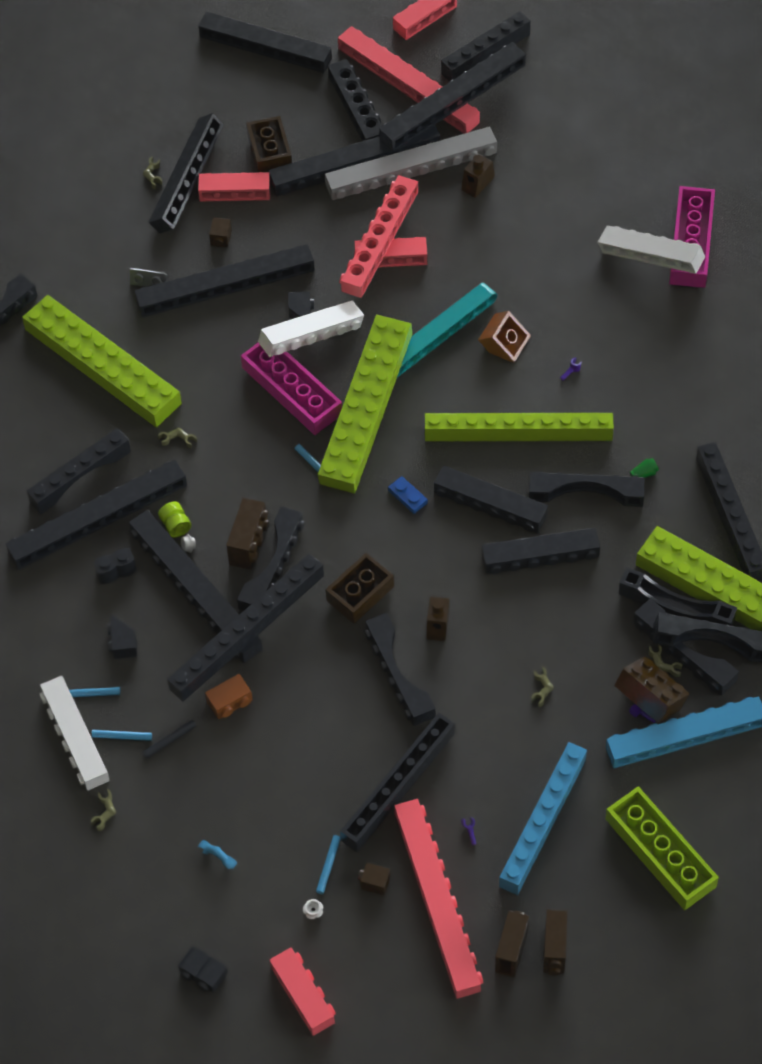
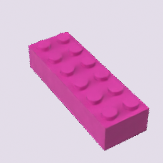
M679 186L674 240L700 245L705 254V259L696 274L671 268L669 281L671 285L706 287L715 189Z
M257 343L241 355L242 368L314 435L318 434L339 417L342 401L288 352L269 357L261 345Z

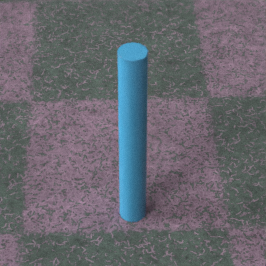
M300 444L296 445L295 450L319 472L321 464Z
M120 687L69 690L72 697L120 695Z
M92 730V738L152 741V733Z
M333 835L316 892L319 894H324L341 840L340 836Z

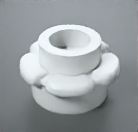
M187 534L181 537V548L184 552L188 551L191 553L196 547L194 537Z
M316 899L308 900L303 906V913L309 919L319 918L323 914V905Z

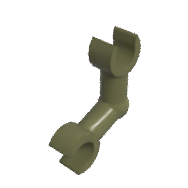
M152 156L149 158L148 167L143 171V176L151 182V187L156 190L155 183H160L162 186L163 184L160 177H155L152 174L154 169L160 167V159L157 163H153Z
M176 428L169 433L160 432L158 434V439L166 438L161 441L162 446L168 445L171 439L178 436L185 441L188 448H192L190 440L198 443L197 437L194 434H187L182 428Z
M659 645L658 652H653L650 646L649 656L653 658L655 665L662 671L670 672L674 677H680L681 672L674 669H682V664L679 662H675L672 665L662 663V647Z
M543 666L542 672L544 674L538 675L534 670V678L541 681L544 688L540 692L534 693L531 697V702L536 698L541 699L538 703L539 707L543 706L544 698L554 688L547 678V671Z
M107 789L109 795L106 798H102L101 794L98 793L99 800L105 805L106 811L101 816H95L91 819L92 826L96 822H101L97 826L98 831L103 830L105 822L116 814V809L111 801L112 794L109 789Z

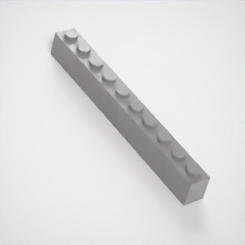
M489 126L326 173L325 185L332 200L341 199L349 195L359 194L363 191L391 184L392 181L397 179L398 175L412 178L472 161L475 155L490 156L497 153V140Z

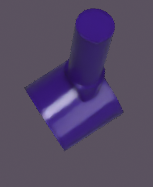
M572 358L570 367L560 379L564 381L572 372H579L582 362L575 364L576 358Z
M636 704L630 707L629 712L633 717L641 714L651 722H656Z
M469 816L471 823L467 826L465 819L462 818L461 825L467 828L471 844L476 845L473 832L475 819Z

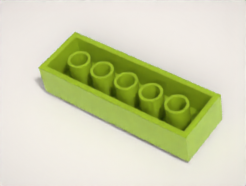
M639 786L606 809L605 820L684 910L717 887L719 877Z

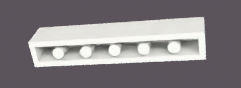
M607 225L598 240L602 253L694 274L697 273L705 259L702 247L696 243L690 244L681 240L668 239L664 236L658 237L649 233L644 234L635 230L622 229L618 226L612 227Z
M352 300L261 329L258 343L269 357L280 355L283 352L311 345L314 342L326 340L336 335H342L351 330H357L361 327L364 314Z
M63 676L40 684L42 690L39 693L43 704H48L49 708L46 710L50 720L55 719L56 725H54L57 735H62L64 739L61 743L65 752L69 751L72 756L69 757L73 769L77 768L79 771L76 775L80 785L85 784L88 791L109 782L108 772Z

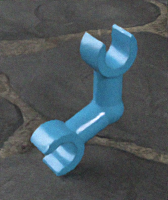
M202 840L197 846L204 850L202 853L206 855L210 853L219 858L227 869H233L237 864V861L226 855L220 847L213 846L205 840Z

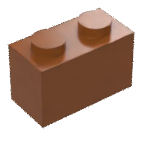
M240 674L205 692L206 702L218 720L222 717L230 716L236 709L246 707L253 701L252 692Z

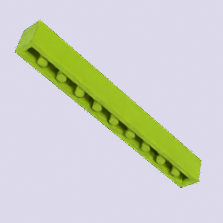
M425 413V441L613 440V413Z

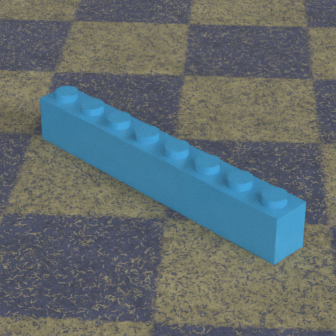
M759 696L755 698L747 697L737 703L729 702L719 708L712 707L701 713H690L683 718L669 719L665 723H654L640 730L633 729L622 735L614 734L606 740V750L613 769L762 727V703Z
M568 742L499 877L500 888L516 895L519 894L586 761L587 749Z

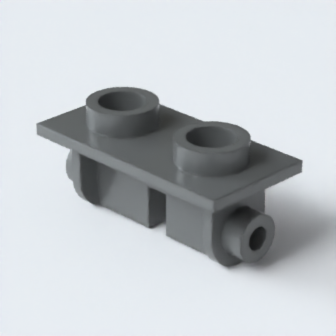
M137 267L135 269L130 268V285L149 287L158 283H164L168 279V274L164 271L155 272L142 270Z

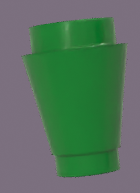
M646 458L629 473L631 476L647 478L656 475L659 468L653 458Z

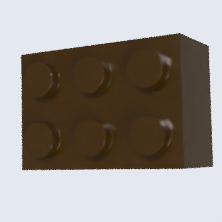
M280 116L246 122L247 136L257 172L267 173L269 172L268 170L292 163L291 151Z
M242 498L226 545L229 565L251 570L253 563H257L259 555L257 551L259 547H262L264 542L263 533L269 527V520H267L268 510H266L265 502Z
M365 553L325 589L326 601L355 624L395 587L394 575L368 553Z
M645 656L623 668L614 684L620 692L657 723L679 712L690 694L682 685L675 682L666 672L662 671L652 660Z

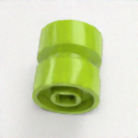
M169 502L161 507L158 512L160 520L172 538L183 536L192 527L179 502Z

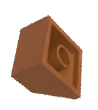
M504 311L494 314L478 341L489 353L507 361L515 362L531 335L510 311Z

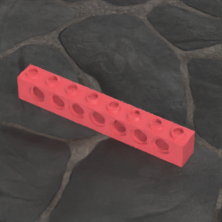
M398 175L395 181H392L389 193L385 194L382 206L378 207L375 219L371 220L368 232L363 234L360 247H356L354 258L349 260L345 274L342 273L339 283L341 284L342 292L359 298L363 297L418 194V181Z

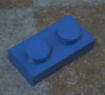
M403 476L388 486V491L413 514L428 503V499Z

